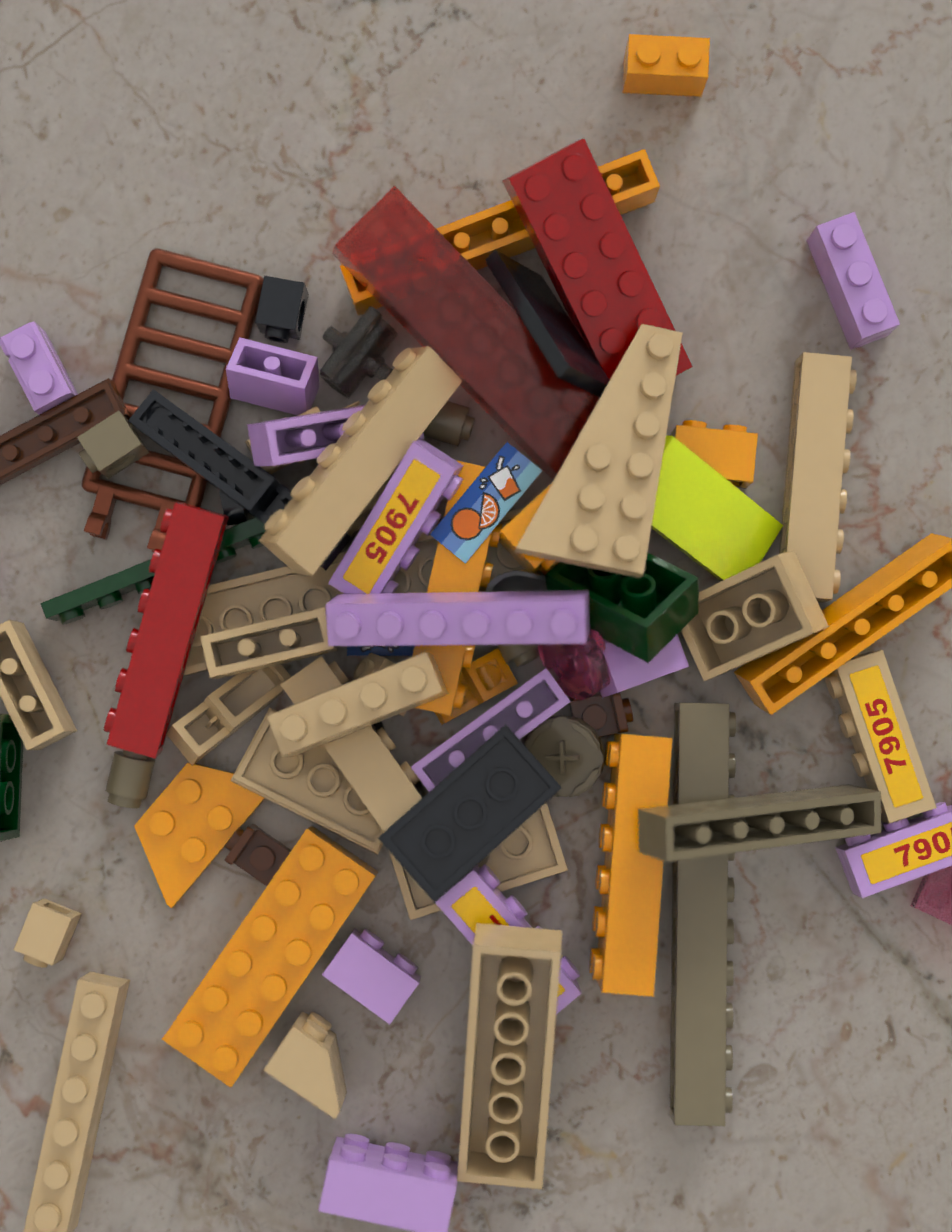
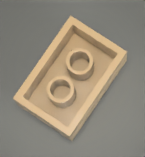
M790 551L771 557L700 591L699 613L681 632L705 682L828 628L829 625L795 552Z

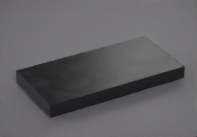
M494 250L485 259L486 264L557 377L595 396L601 397L610 380L542 275Z
M505 724L379 836L378 839L435 903L561 790L562 787Z

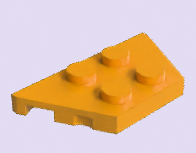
M188 762L134 825L165 902L170 908H173L222 851L234 832L243 826L265 800V798L231 781L234 775L233 772L222 771L196 763L192 766Z

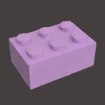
M345 1134L344 1138L337 1136L329 1158L318 1211L413 1232H448L457 1187L458 1162L451 1161V1157L448 1154L438 1151H427L426 1155L410 1152L408 1146L400 1143L388 1142L385 1146L369 1143L367 1137L358 1134Z

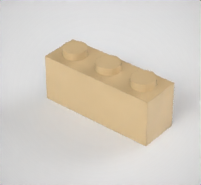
M325 607L200 636L209 678L221 679L338 651L337 646H328Z
M8 620L0 624V697L27 751L42 750L77 732V729L24 623Z

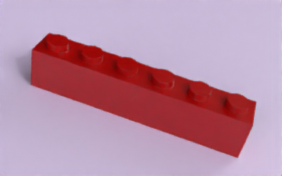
M175 502L173 509H166L160 532L166 533L162 550L155 549L149 566V572L155 574L151 589L145 588L143 590L138 605V612L143 613L140 628H133L127 643L126 652L132 653L128 669H121L115 686V692L121 693L117 709L111 707L105 721L104 731L110 733L106 745L151 758H156L162 752L229 516L183 502Z

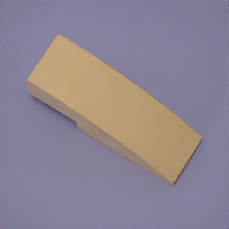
M281 664L235 675L208 695L204 702L175 722L166 735L193 766L284 692L280 684L289 679L291 675Z

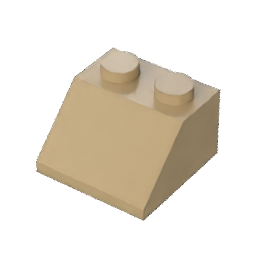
M302 1011L274 1052L264 1071L336 1119L347 1093L337 1036L330 1030L332 1025L324 1017L315 1012L307 1015Z

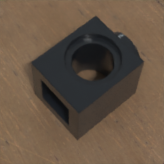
M264 275L255 323L259 331L265 334L264 337L266 339L279 343H288L289 338L300 340L309 295L305 283Z

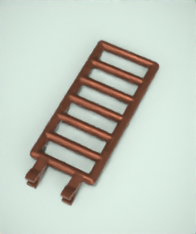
M159 248L151 250L112 378L122 401L129 379L213 401L214 404L208 424H201L221 437L231 403L226 367L239 337L249 340L259 306L264 278L257 274ZM162 267L247 288L241 311L157 289ZM151 304L236 326L230 348L145 326ZM140 341L224 363L225 366L219 386L134 364ZM123 402L131 417L139 406ZM148 450L150 453L134 463L192 478L185 501L100 479L101 473L98 470L92 473L86 466L82 479V488L87 492L97 494L92 512L87 519L84 532L90 533L93 537L107 540L116 500L159 511L147 549L152 550L153 553L156 548L162 550L166 533L160 532L166 509H173L175 502H183L201 507L207 481L177 458Z

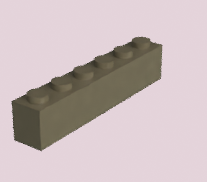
M850 784L638 809L639 852L665 862L881 833V791Z

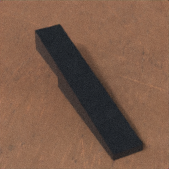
M154 389L128 420L130 424L264 525L275 512L283 510L293 498L291 496L292 491L283 486L274 476L260 466H254L252 460ZM347 533L344 534L320 567L325 571L350 541L351 537Z

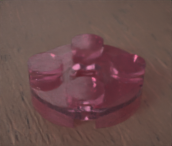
M590 630L586 644H538V651L544 668H547L548 671L553 668L556 675L560 678L556 682L563 692L571 698L577 700L587 699L610 684L607 663L602 653L605 651L606 645L602 636L597 631Z

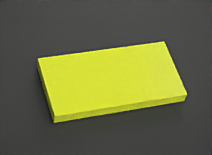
M666 435L651 529L720 581L761 563L784 525L674 436Z

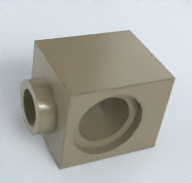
M119 410L77 437L84 448L79 452V455L92 473L98 470L108 479L150 453L133 426L128 422V419Z

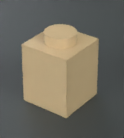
M45 898L32 903L14 951L24 954L23 960L37 967L46 968L48 964L52 966L58 963L65 956L82 913Z

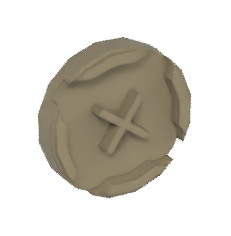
M567 715L550 717L534 728L524 742L525 747L562 787L554 795L555 797L579 796L595 784L603 771L605 752L602 740L594 728L580 718Z

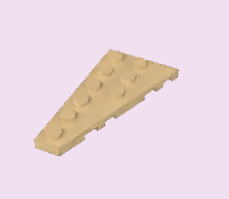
M641 324L517 545L515 553L641 578L644 575L682 332Z

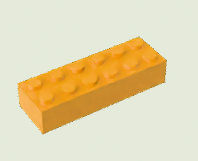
M614 734V740L606 742L605 766L611 767L610 783H603L602 807L608 809L607 824L600 823L598 841L599 848H602V851L605 852L604 865H597L595 889L599 890L602 898L601 907L594 906L592 931H595L596 937L599 938L598 948H591L589 958V973H592V980L597 981L602 993L654 997L664 861L639 852L638 809L668 806L673 738Z
M314 826L308 827L162 1040L231 1088L379 871Z

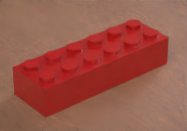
M584 138L563 147L502 180L570 320L609 380H611L641 324L676 331ZM682 343L676 376L693 367Z

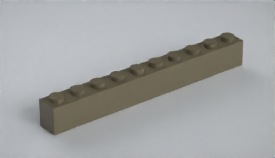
M674 703L673 805L735 798L734 795L729 794V778H734L736 772L735 754L729 753V737H735L736 715L735 712H729V704ZM735 853L673 861L670 1117L674 1125L725 1126L726 1113H732L731 1087H726V1071H732L733 1050L731 1045H726V1028L733 1027L732 1003H727V986H733L734 968L733 962L727 961V944H733L734 923L733 919H727L728 902L733 903L735 895L733 877H728V861L734 860Z

